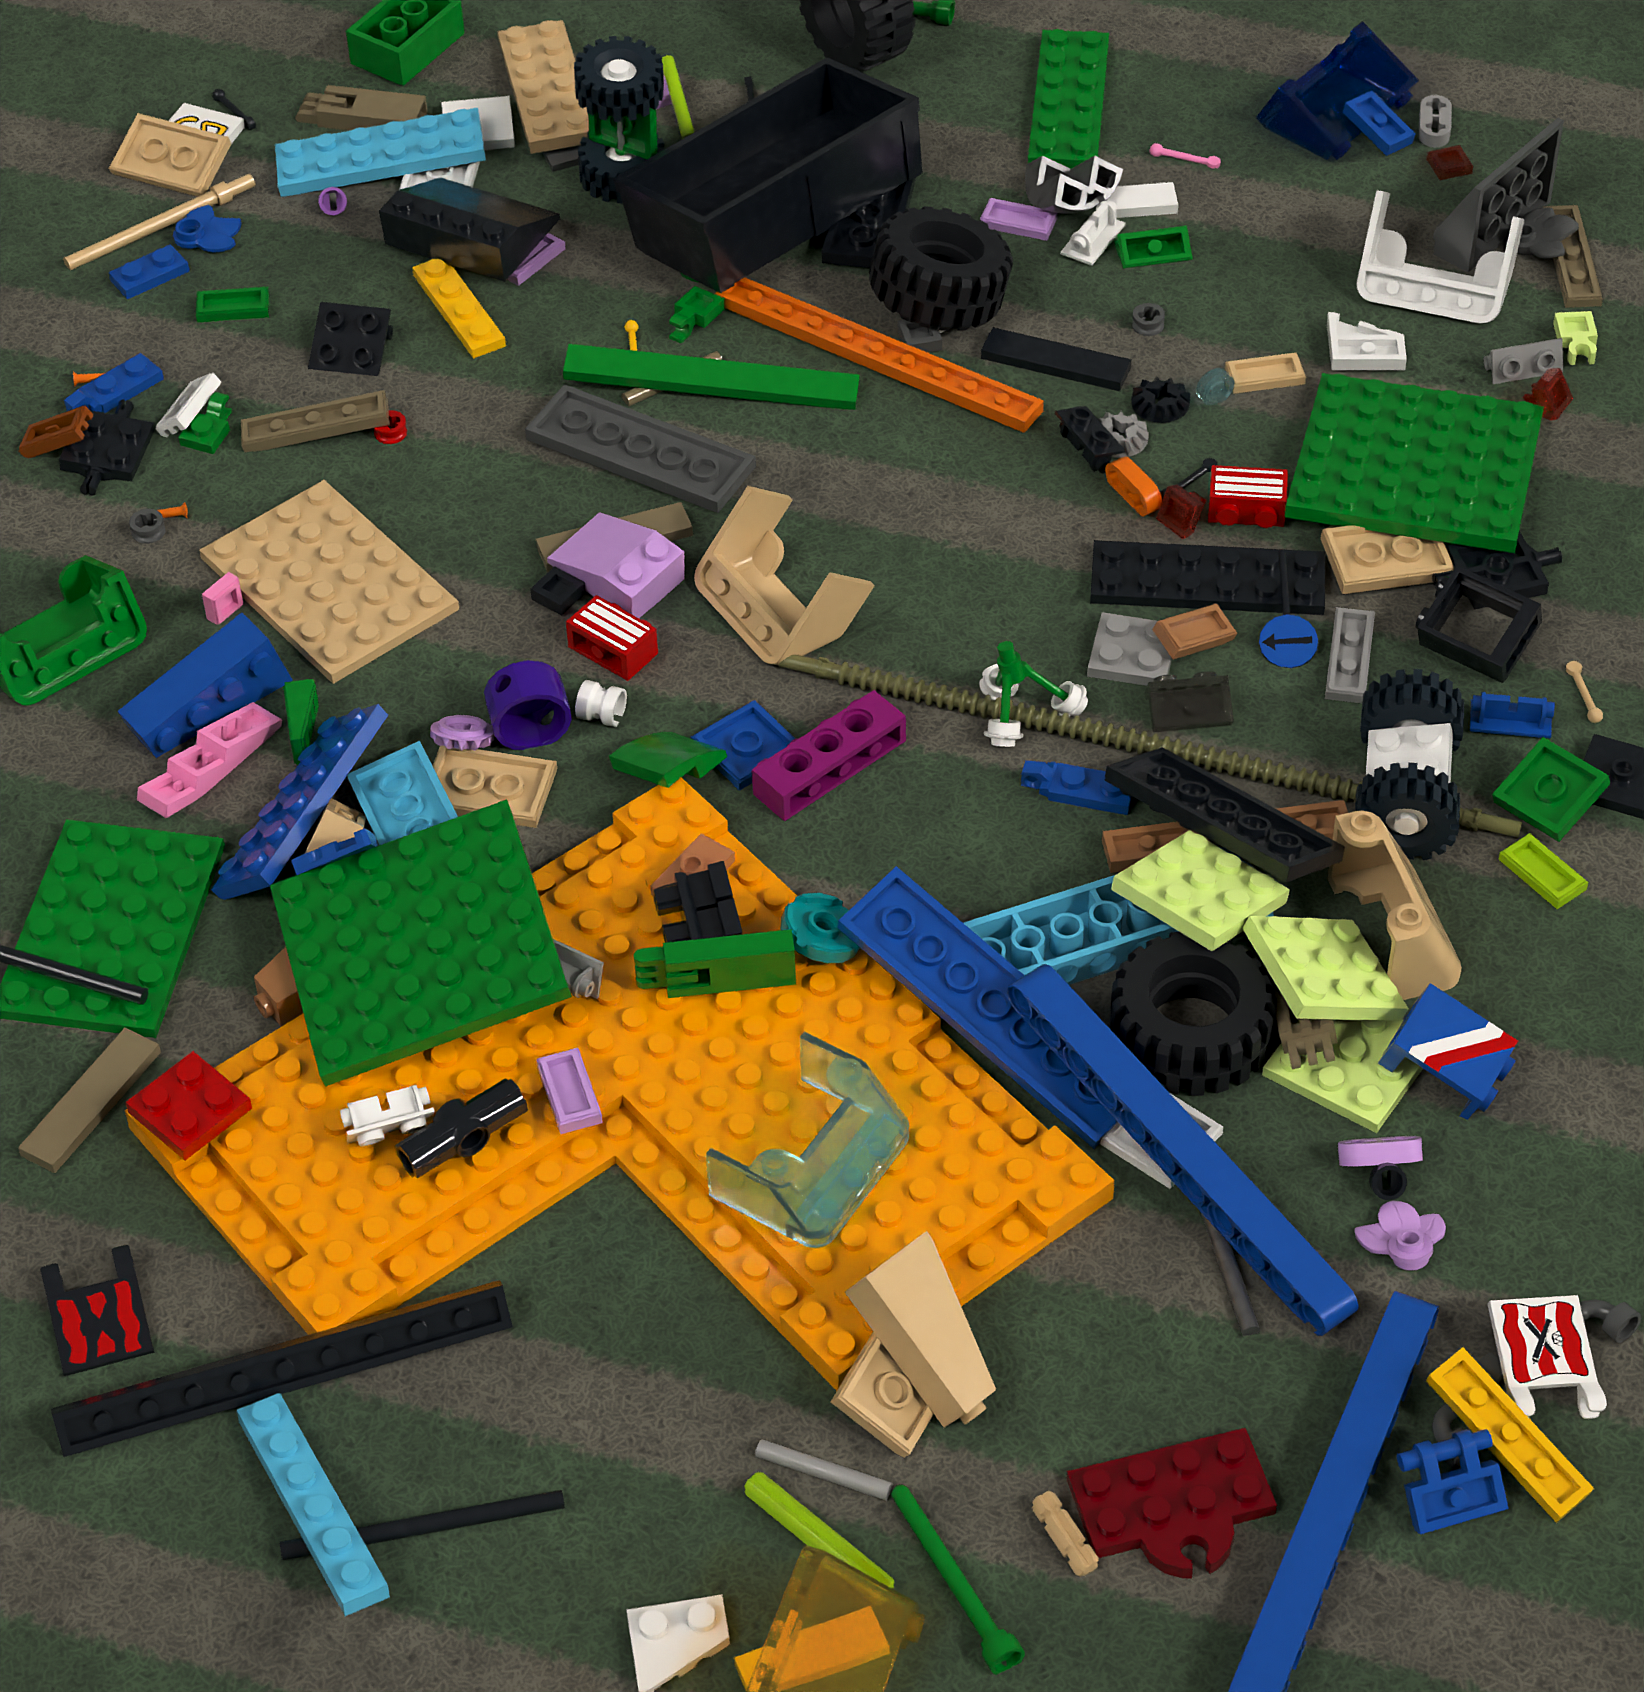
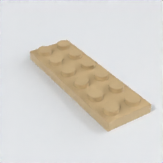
M548 20L537 25L513 26L507 30L497 31L500 48L530 153L580 145L582 137L587 138V132L589 131L587 107L582 109L578 99H576L575 58L563 20Z

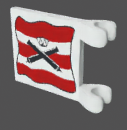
M1578 1295L1489 1301L1487 1305L1506 1394L1527 1416H1532L1535 1412V1404L1528 1389L1577 1386V1402L1580 1415L1584 1419L1597 1418L1600 1412L1605 1410L1607 1403L1604 1392L1597 1381Z

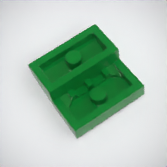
M658 732L640 737L609 755L613 769L669 788L685 774L701 779L727 758L726 750L673 732Z

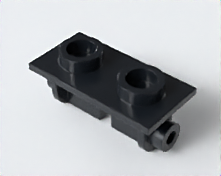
M1086 406L1055 411V415L1061 420L1059 425L1060 434L1063 438H1067L1078 451L1084 449L1082 456L1087 460L1094 472L1098 470L1101 474H1104L1106 465L1110 463L1112 455L1125 453V449Z

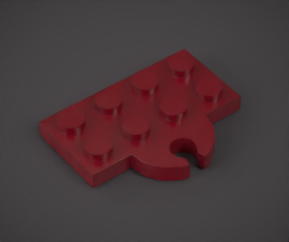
M1246 1427L1067 1471L1066 1480L1089 1544L1098 1558L1141 1548L1152 1565L1165 1574L1182 1579H1192L1193 1573L1192 1561L1181 1552L1183 1547L1195 1544L1204 1548L1207 1552L1205 1568L1211 1574L1218 1570L1229 1558L1234 1542L1235 1532L1233 1525L1275 1515L1277 1510V1503Z

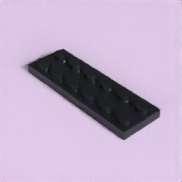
M1094 540L1090 604L1200 609L1217 603L1221 610L1282 613L1278 556L1280 549ZM1284 549L1287 558L1290 614L1324 615L1325 551Z
M1163 747L1106 766L1104 780L1119 788L1121 793L1139 799L1149 805L1153 811L1164 813L1178 821L1183 828L1194 830L1208 838L1214 845L1224 847L1239 855L1240 859L1244 862L1255 864L1271 873V876L1276 880L1291 882L1315 871H1321L1323 868L1343 860L1345 846Z

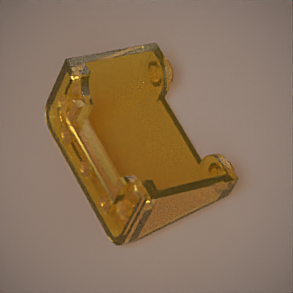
M806 1545L798 1557L746 1692H884L899 1650L906 1649L909 1641L918 1642L925 1615L918 1613V1602L834 1555Z

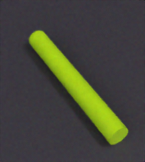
M667 55L662 58L663 72L681 136L684 139L694 133V128L674 58Z

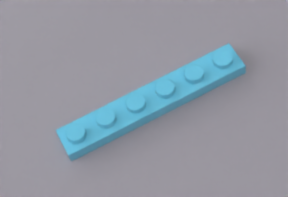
M277 1393L237 1409L238 1421L343 1614L347 1616L390 1598L387 1582L281 1394Z

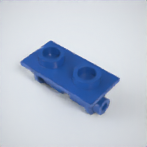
M1481 692V696L1473 695L1471 699L1470 731L1551 739V724L1554 716L1555 702H1547V697H1542V699L1518 697L1517 703H1510V696Z

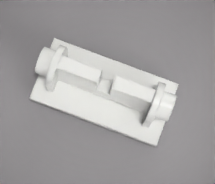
M1111 200L1099 202L1096 206V212L1094 211L1082 227L1074 232L1071 240L1062 249L1061 255L1092 266L1125 226V222L1116 219L1117 207L1115 203Z
M412 1085L386 1093L390 1109L385 1111L381 1110L378 1096L347 1103L348 1108L340 1110L343 1126H353V1130L347 1131V1143L358 1141L359 1146H368L384 1140V1134L401 1129L402 1134L405 1135L415 1133L426 1127L427 1122L432 1121L434 1118V1108L426 1110L423 1108V1105L430 1104L426 1086L417 1088V1085Z

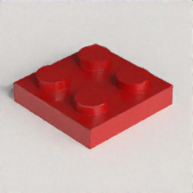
M194 1051L126 1101L128 1113L184 1161L252 1109L250 1098Z

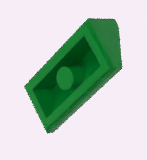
M1187 226L1117 234L1114 241L1123 269L1193 260Z

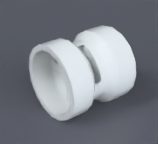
M585 680L579 689L576 699V717L587 721L600 718L604 725L617 727L619 722L614 721L613 717L614 715L622 716L625 711L626 690L611 686L606 690L598 682Z

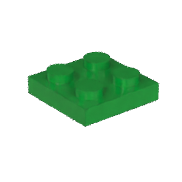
M1542 737L1493 792L1492 797L1494 803L1560 842L1610 785L1609 775Z

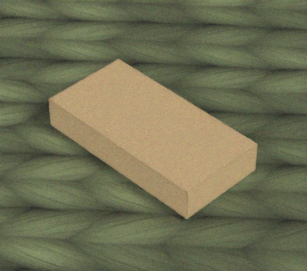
M1297 353L1225 362V372L1233 394L1303 385L1306 381V376Z

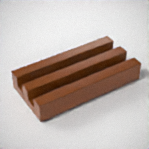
M81 406L29 425L18 451L25 458H33L83 440L85 435L82 431L88 429L89 424L86 421L92 419V412L86 406Z

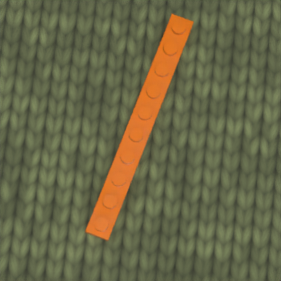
M744 277L722 293H715L724 298L725 309L1025 433L1043 412L1044 400Z

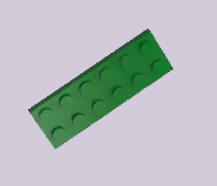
M1062 29L1042 30L1028 163L1043 155L1072 169L1093 156L1098 157L1109 33L1065 31Z

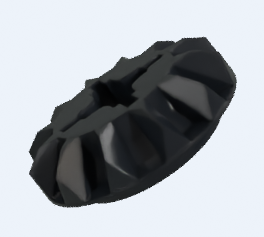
M1156 376L1153 382L1142 380L1140 387L1133 388L1131 406L1134 412L1145 420L1156 423L1172 422L1182 418L1190 408V393L1185 391L1184 384H1174L1172 377L1166 381H1161ZM1166 394V397H1163L1162 400L1155 404V398L1158 399L1161 395Z

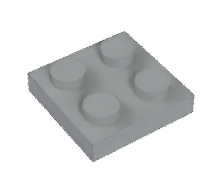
M1102 612L1087 668V677L1165 688L1172 658L1152 630L1157 621Z

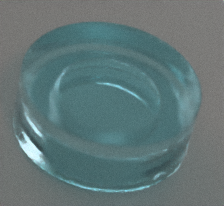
M1223 368L1212 369L1199 380L1196 393L1205 404H1217L1229 397L1234 388V379Z

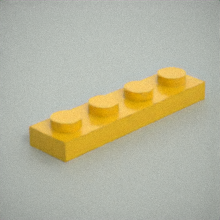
M431 259L412 267L415 279L473 358L506 347L505 337L452 265L446 264L440 259Z
M1463 1347L1428 1376L1426 1382L1472 1432L1488 1429L1493 1442V1446L1488 1449L1556 1523L1594 1490L1592 1485Z

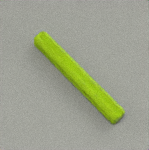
M756 1472L747 1480L744 1485L746 1496L874 1601L882 1602L894 1590V1579L767 1475L762 1472Z

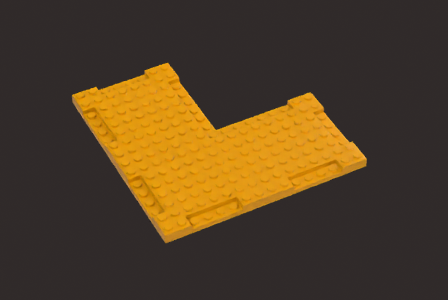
M682 777L669 788L657 785L612 813V825L532 873L553 939L604 962L599 998L596 999L591 996L576 998L572 995L568 999L326 1087L320 1078L303 1013L214 1067V1069L250 1098L252 1109L186 1161L129 1114L128 1109L125 1110L129 1129L308 1335L394 1310L608 1168L617 1164L836 1391L873 1332L845 1291L927 1231L932 1237L959 1303L963 1306L1113 1199L1114 1179L1056 1125L1048 1130L941 1030V1018L861 948L855 957L843 963H824L811 960L795 950L796 985L668 998L667 987L639 988L636 984L634 953L638 949L662 947L663 943H665L662 925L682 921L680 912L658 916L650 886L701 833L735 852V861L726 871L743 934L781 930V917L788 903L794 902L797 897L785 883L728 831L727 819ZM579 1048L602 1113L603 1123L560 1134L537 1068L536 1058ZM505 1078L507 1080L512 1079L527 1102L528 1111L491 1133L488 1143L478 1153L470 1157H461L456 1154L419 1178L415 1176L412 1178L404 1169L395 1149L397 1143L414 1133L403 1135L401 1129L385 1133L384 1140L372 1145L359 1146L358 1141L348 1144L347 1131L353 1130V1126L344 1127L340 1115V1110L348 1108L347 1103L378 1096L381 1110H388L390 1107L386 1093L417 1085V1088L426 1086L430 1104L423 1105L424 1110L434 1108L435 1116L441 1106L448 1101L460 1098L467 1102ZM432 1120V1121H428V1122H427V1125L431 1124V1123L433 1122V1120Z

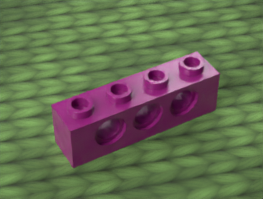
M875 690L871 691L862 698L852 701L847 708L833 717L823 720L816 728L801 738L792 740L787 747L775 755L760 761L752 769L753 795L785 822L906 741V716Z

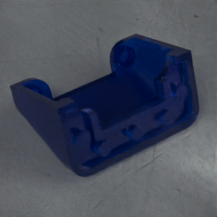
M1363 21L1351 30V35L1344 43L1336 45L1326 58L1297 81L1289 79L1278 88L1256 117V120L1265 129L1325 160H1329L1332 156L1339 160L1352 147L1350 142L1362 133L1343 113L1346 102L1369 91H1373L1390 109L1395 106L1400 110L1413 98L1414 95L1410 91L1419 80Z

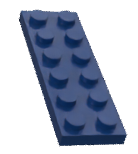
M379 704L362 710L359 707L355 708L347 715L339 718L332 716L321 724L317 731L319 736L315 742L299 755V765L294 772L288 774L278 786L280 792L259 812V817L261 818L259 822L240 839V849L219 869L218 874L220 877L211 889L218 898L223 900L269 887L273 884L388 717V714Z

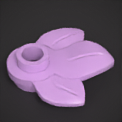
M1389 1201L1380 1207L1378 1213L1379 1223L1356 1227L1355 1237L1369 1252L1389 1255L1397 1267L1404 1270H1418L1428 1263L1429 1258L1433 1254V1244L1444 1237L1446 1226L1439 1214H1426L1419 1217L1415 1208L1408 1203Z

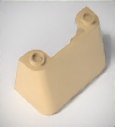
M1354 811L1336 815L1333 840L1345 846L1342 862L1329 866L1328 881L1334 894L1342 893L1343 890L1351 892L1359 897L1361 905L1382 901L1388 914L1386 921L1387 931L1392 939L1387 975L1396 986L1402 999L1419 997L1430 983L1442 991L1453 988L1459 982L1461 963L1413 865L1377 815L1367 811Z

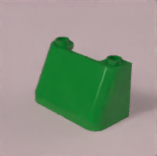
M87 555L82 556L64 567L59 575L58 583L64 597L63 601L10 630L0 633V688L10 699L21 705L35 704L137 648L144 641L147 633L146 621L123 570Z

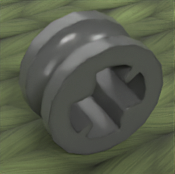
M1144 303L1135 307L1132 317L1134 331L1143 336H1154L1161 333L1164 329L1165 320L1163 308L1153 303ZM1145 318H1151L1152 321H1145Z
M142 509L130 517L131 534L137 542L150 544L160 540L165 535L164 520L159 511Z

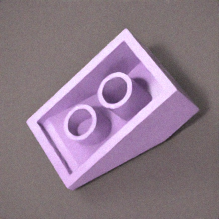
M600 512L547 558V563L551 566H555L584 581L585 591L593 597L598 595L610 603H615L624 611L637 618L643 616L684 580V551L656 530Z

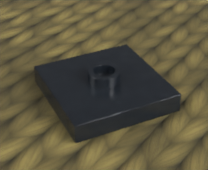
M1594 734L1583 761L1609 775L1610 785L1592 805L1644 819V748Z

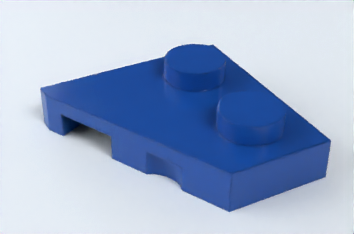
M365 828L355 832V837L339 843L337 841L331 842L314 851L291 859L295 873L299 875L378 846L376 837Z

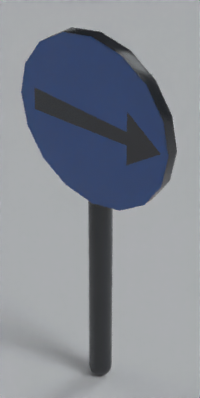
M1280 549L1278 556L1283 615L1275 617L1266 623L1260 633L1259 646L1262 655L1268 662L1279 667L1294 668L1303 666L1312 660L1317 652L1318 637L1316 630L1309 621L1299 616L1290 615L1286 551Z

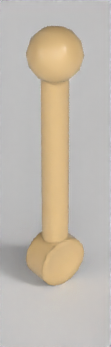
M1576 661L1568 662L1566 672L1573 676L1588 708V720L1592 723L1600 722L1603 718V712L1596 708L1581 676L1582 665Z

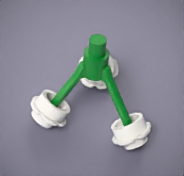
M1010 641L1001 642L997 646L999 652L997 664L987 667L983 671V678L979 682L982 693L984 695L989 694L991 700L995 701L998 697H1001L1000 719H989L988 731H984V736L990 737L991 745L1012 747L1015 746V739L1023 737V733H1020V721L1010 720L1009 713L1010 697L1016 694L1018 683L1023 681L1025 677H1029L1053 694L1051 706L1059 712V716H1062L1065 712L1069 714V717L1070 715L1073 717L1080 715L1088 702L1086 688L1083 685L1080 686L1071 681H1066L1059 687L1033 670L1025 661H1022L1020 654L1014 650L1013 643Z

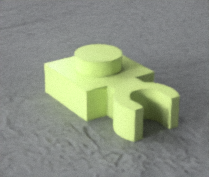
M1592 312L1555 313L1553 325L1556 337L1562 338V348H1568V363L1575 365L1576 356L1584 355L1588 358L1589 364H1594L1598 334Z

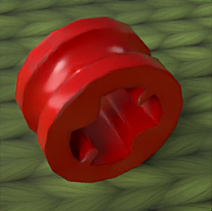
M389 410L390 425L374 428L375 438L384 444L398 443L407 436L405 416L395 410Z

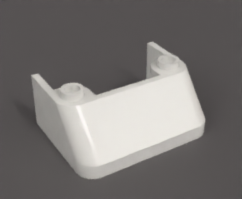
M1377 190L1357 279L1359 294L1364 299L1375 303L1476 323H1488L1494 320L1501 311L1511 280L1525 219L1512 218L1505 253L1491 251L1484 254L1477 263L1475 275H1464L1404 263L1407 253V244L1404 237L1398 232L1383 229L1390 193Z

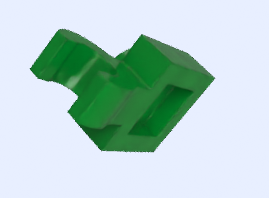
M694 286L674 304L675 314L670 318L669 324L675 326L676 329L669 335V339L682 343L691 334L695 325L705 328L725 310L724 298Z
M214 392L211 395L206 414L198 413L188 427L179 435L180 446L214 454L230 432L229 423L226 419L232 413V409L224 407L229 400V395Z

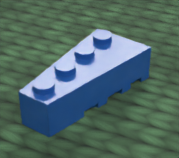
M241 612L117 712L129 730L157 758L196 736L198 730L252 702L260 700L283 687L285 682H291L293 679L270 640Z

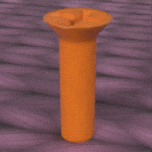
M73 371L74 387L78 383H89L105 373L77 374Z
M185 502L179 507L157 510L162 514L163 518L176 516L187 518L188 514Z

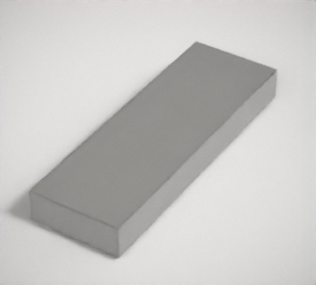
M1336 607L1325 699L1362 703L1363 694L1367 687L1375 611Z

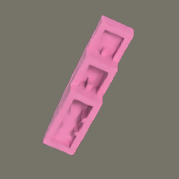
M252 702L198 730L195 745L168 758L166 773L138 787L137 801L165 818L170 817L206 794L281 727L282 719Z

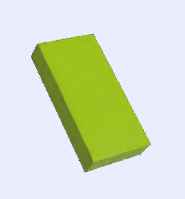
M1530 833L1499 854V861L1556 909H1559L1588 888V881Z

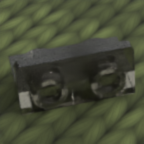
M1213 671L1194 674L1193 678L1177 679L1176 675H1163L1154 678V682H1149L1147 685L1145 699L1149 700L1153 732L1231 726L1234 722L1228 675L1217 676V673Z

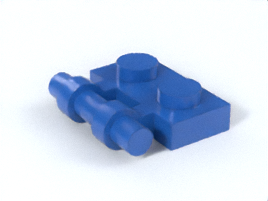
M1465 1429L1453 1433L1451 1439L1431 1444L1429 1440L1413 1444V1450L1397 1454V1462L1402 1472L1417 1468L1420 1470L1422 1480L1404 1485L1412 1524L1416 1532L1424 1534L1509 1509L1499 1463L1494 1460L1480 1463L1478 1451L1493 1446L1492 1437L1488 1429L1472 1433L1470 1430ZM1455 1457L1459 1458L1461 1469L1440 1474L1438 1462Z

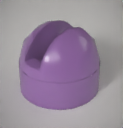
M328 187L319 196V206L327 215H339L346 209V195L339 188ZM329 193H336L337 210L330 211Z

